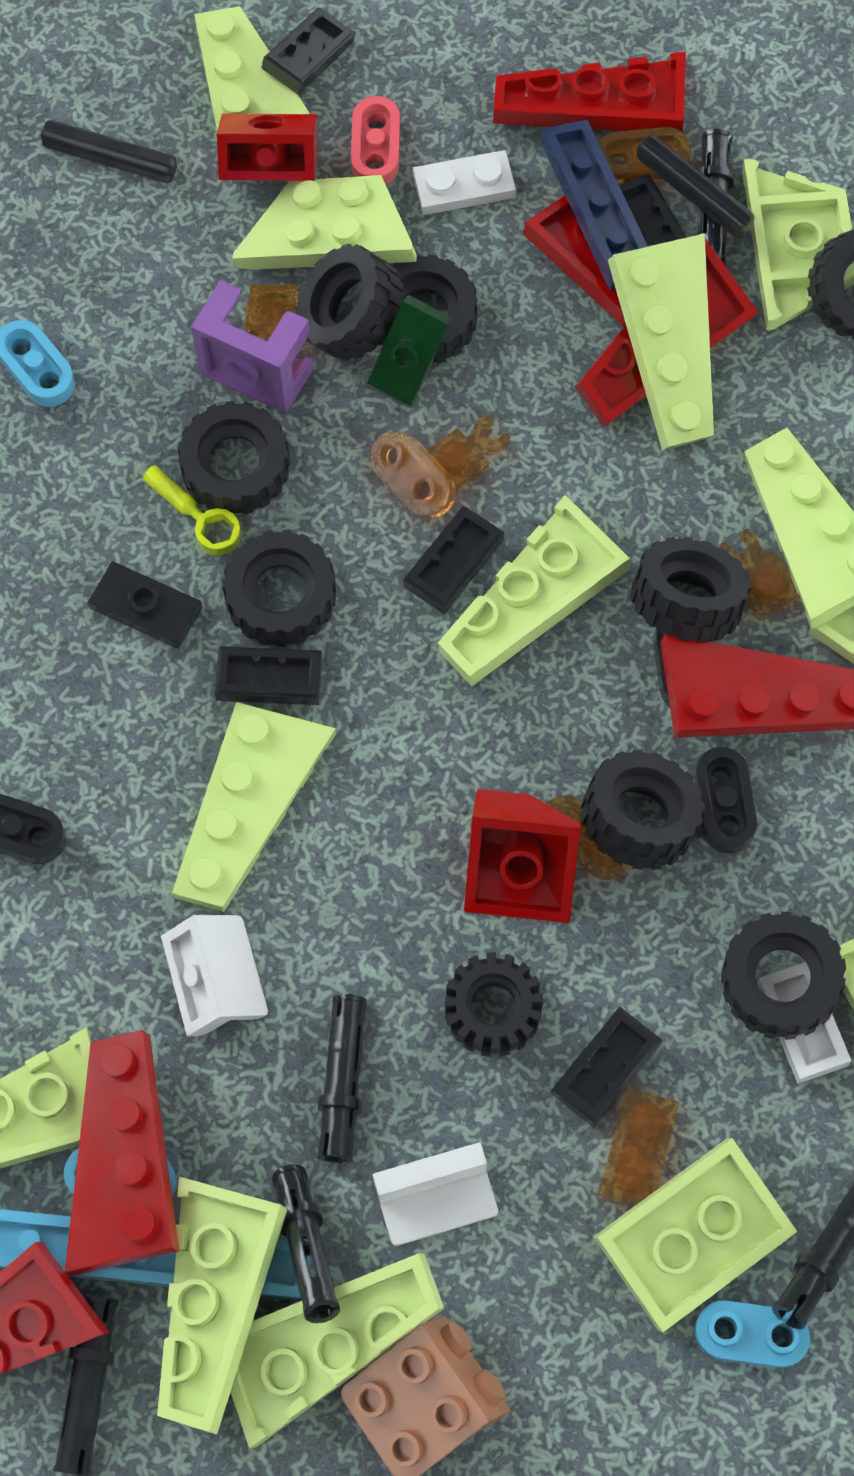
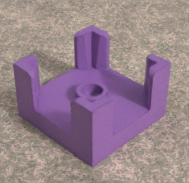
M220 280L191 326L200 375L287 414L314 369L313 359L305 357L304 360L295 358L309 336V320L293 312H285L268 341L236 328L234 323L225 321L241 296V291L239 288Z

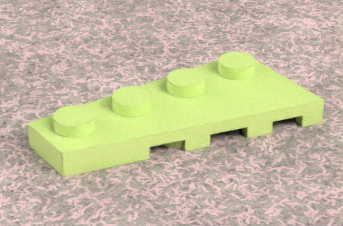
M705 234L613 255L608 259V263L662 451L712 437L714 435Z
M785 428L744 451L745 461L764 511L769 516L779 549L783 552L796 592L800 595L811 630L854 606V511L790 430Z
M566 495L554 507L555 513L543 527L539 525L527 538V546L512 563L508 561L496 574V582L484 596H478L438 642L440 654L471 687L631 569L630 558Z
M236 702L172 891L173 898L225 911L260 856L259 853L284 818L293 799L313 772L317 761L336 735V728Z
M87 1027L70 1036V1040L48 1053L43 1051L25 1061L26 1065L0 1079V1169L79 1146L90 1043L92 1042Z
M179 1177L177 1197L181 1198L179 1225H176L179 1251L176 1252L174 1282L169 1283L167 1307L171 1308L169 1337L164 1339L157 1416L218 1434L287 1208L281 1204Z
M418 1253L335 1287L334 1291L339 1301L340 1312L330 1321L324 1323L306 1321L302 1301L253 1320L231 1389V1395L249 1449L256 1448L392 1348L420 1324L426 1323L444 1309L425 1254Z

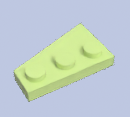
M240 6L194 14L217 130L222 113L310 114L298 94L261 69L263 57L270 51Z

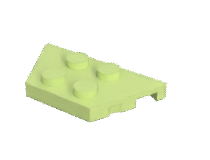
M744 159L742 174L747 207L755 216L751 233L766 330H774L812 308V298L808 296L807 287H810L808 273L809 269L813 267L815 262L813 259L816 253L822 251L824 244L830 239L852 230L845 189L824 182L814 183L805 176L787 171L785 177L759 169V161ZM854 262L847 268L844 275L845 290L854 285Z
M376 175L315 179V181H289L234 251L232 259L237 268L250 270L315 267L318 260L327 256L329 251L334 248L337 250L346 244L355 246V244L361 245L388 263L416 262L417 255L382 176Z

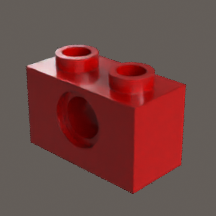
M222 113L216 134L219 180L315 181L318 164L317 114Z

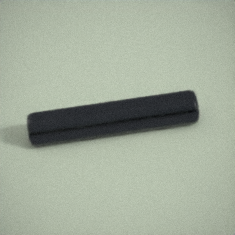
M48 120L41 133L42 145L44 147L164 183L171 182L176 173L177 164L174 155L55 120Z
M648 135L638 145L636 149L638 160L736 238H742L751 230L754 225V214L655 135Z

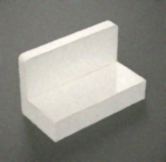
M193 915L161 936L187 1037L207 1034L230 1020L260 1019L268 1014L246 928L241 916Z
M481 1142L373 1174L375 1188L389 1237L394 1246H400L498 1215L497 1204L487 1175V1162Z

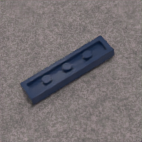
M588 120L545 128L542 131L541 145L609 290L614 291L616 288L608 259L615 254L648 247Z

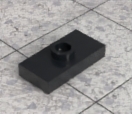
M318 7L263 57L261 69L299 95L354 41L356 33Z
M650 173L619 185L648 247L686 238Z
M463 505L403 579V587L445 614L503 542L504 531Z
M111 561L87 602L89 609L177 649L182 645L203 608L200 600L114 561Z
M219 646L215 682L216 701L319 705L322 651Z
M619 1006L555 1084L551 1094L595 1128L662 1045L663 1040Z

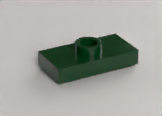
M408 295L401 304L367 383L411 406L420 391L452 317Z

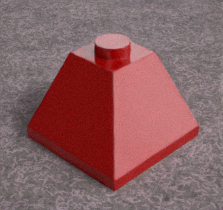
M477 789L472 815L464 912L570 923L581 823L530 794Z

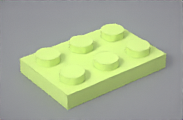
M727 1138L593 1237L656 1329L663 1333L797 1233V1230L733 1138Z

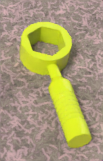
M156 465L151 466L143 475L144 482L174 506L182 515H191L196 520V538L198 545L203 551L210 555L220 556L230 553L238 546L241 539L239 521L233 513L220 508L202 513L197 508L195 499ZM224 520L233 528L230 540L212 544L203 536L206 525Z

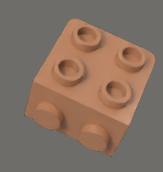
M446 1316L420 1324L345 1384L341 1390V1398L393 1476H422L475 1433L492 1426L511 1412L503 1400L506 1395L499 1380L490 1371L481 1368L470 1352L472 1344L467 1334L458 1324L449 1322Z

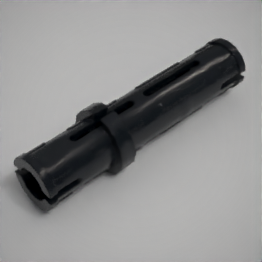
M710 129L702 134L701 168L698 170L729 194V190L734 184V172L730 169L733 136L729 135L727 130ZM698 208L697 235L705 234L706 240L726 266L727 230Z
M342 994V998L339 995L332 997V1021L329 1034L324 1095L319 1096L318 1110L322 1111V1125L317 1159L329 1163L340 1164L353 1161L354 1126L356 1115L361 1113L362 1100L358 1099V1081L367 999L353 994Z
M296 1164L285 1165L276 1170L272 1175L278 1203L287 1208L281 1234L287 1237L293 1270L302 1298L304 1317L306 1321L311 1323H324L332 1320L339 1314L340 1305L335 1295L329 1262L320 1232L323 1217L319 1206L313 1203L307 1182L306 1169ZM296 1209L301 1211L304 1223L303 1229H299L295 1213ZM303 1239L308 1240V1245H303ZM309 1255L312 1256L316 1272L315 1277L310 1275L306 1259Z
M854 1182L809 1254L803 1253L794 1265L796 1274L779 1300L772 1306L773 1313L781 1320L786 1312H791L795 1304L797 1305L785 1323L794 1329H804L808 1318L823 1294L831 1292L840 1279L837 1272L854 1247Z
M83 1295L110 1333L69 1348L68 1359L73 1360L53 1471L90 1476V1466L107 1365H113L115 1353L110 1352L119 1300L112 1298L106 1300V1297Z

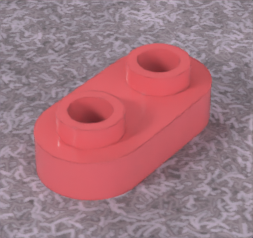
M372 96L360 101L353 111L351 140L352 173L354 177L381 175L385 185H388L396 178L399 171L400 112L396 104L390 99ZM374 122H380L385 125L381 129H371L369 127ZM373 162H379L383 165V167L371 169L367 166Z

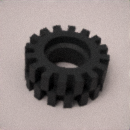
M496 952L487 953L486 959L479 960L477 955L469 958L466 967L460 965L454 971L453 980L449 979L446 986V997H444L445 1018L447 1025L451 1028V1034L456 1041L460 1039L467 1050L471 1052L474 1049L481 1051V1056L491 1057V1053H500V1057L510 1055V1050L517 1048L519 1051L526 1045V1041L530 1037L533 1038L537 1032L539 1021H541L543 993H540L539 990L540 983L536 976L532 977L530 975V967L524 962L520 966L514 963V956L505 954L504 959L496 958ZM491 986L505 989L512 996L515 1003V1009L511 1017L505 1022L495 1025L482 1022L477 1018L472 1009L475 995L480 990Z

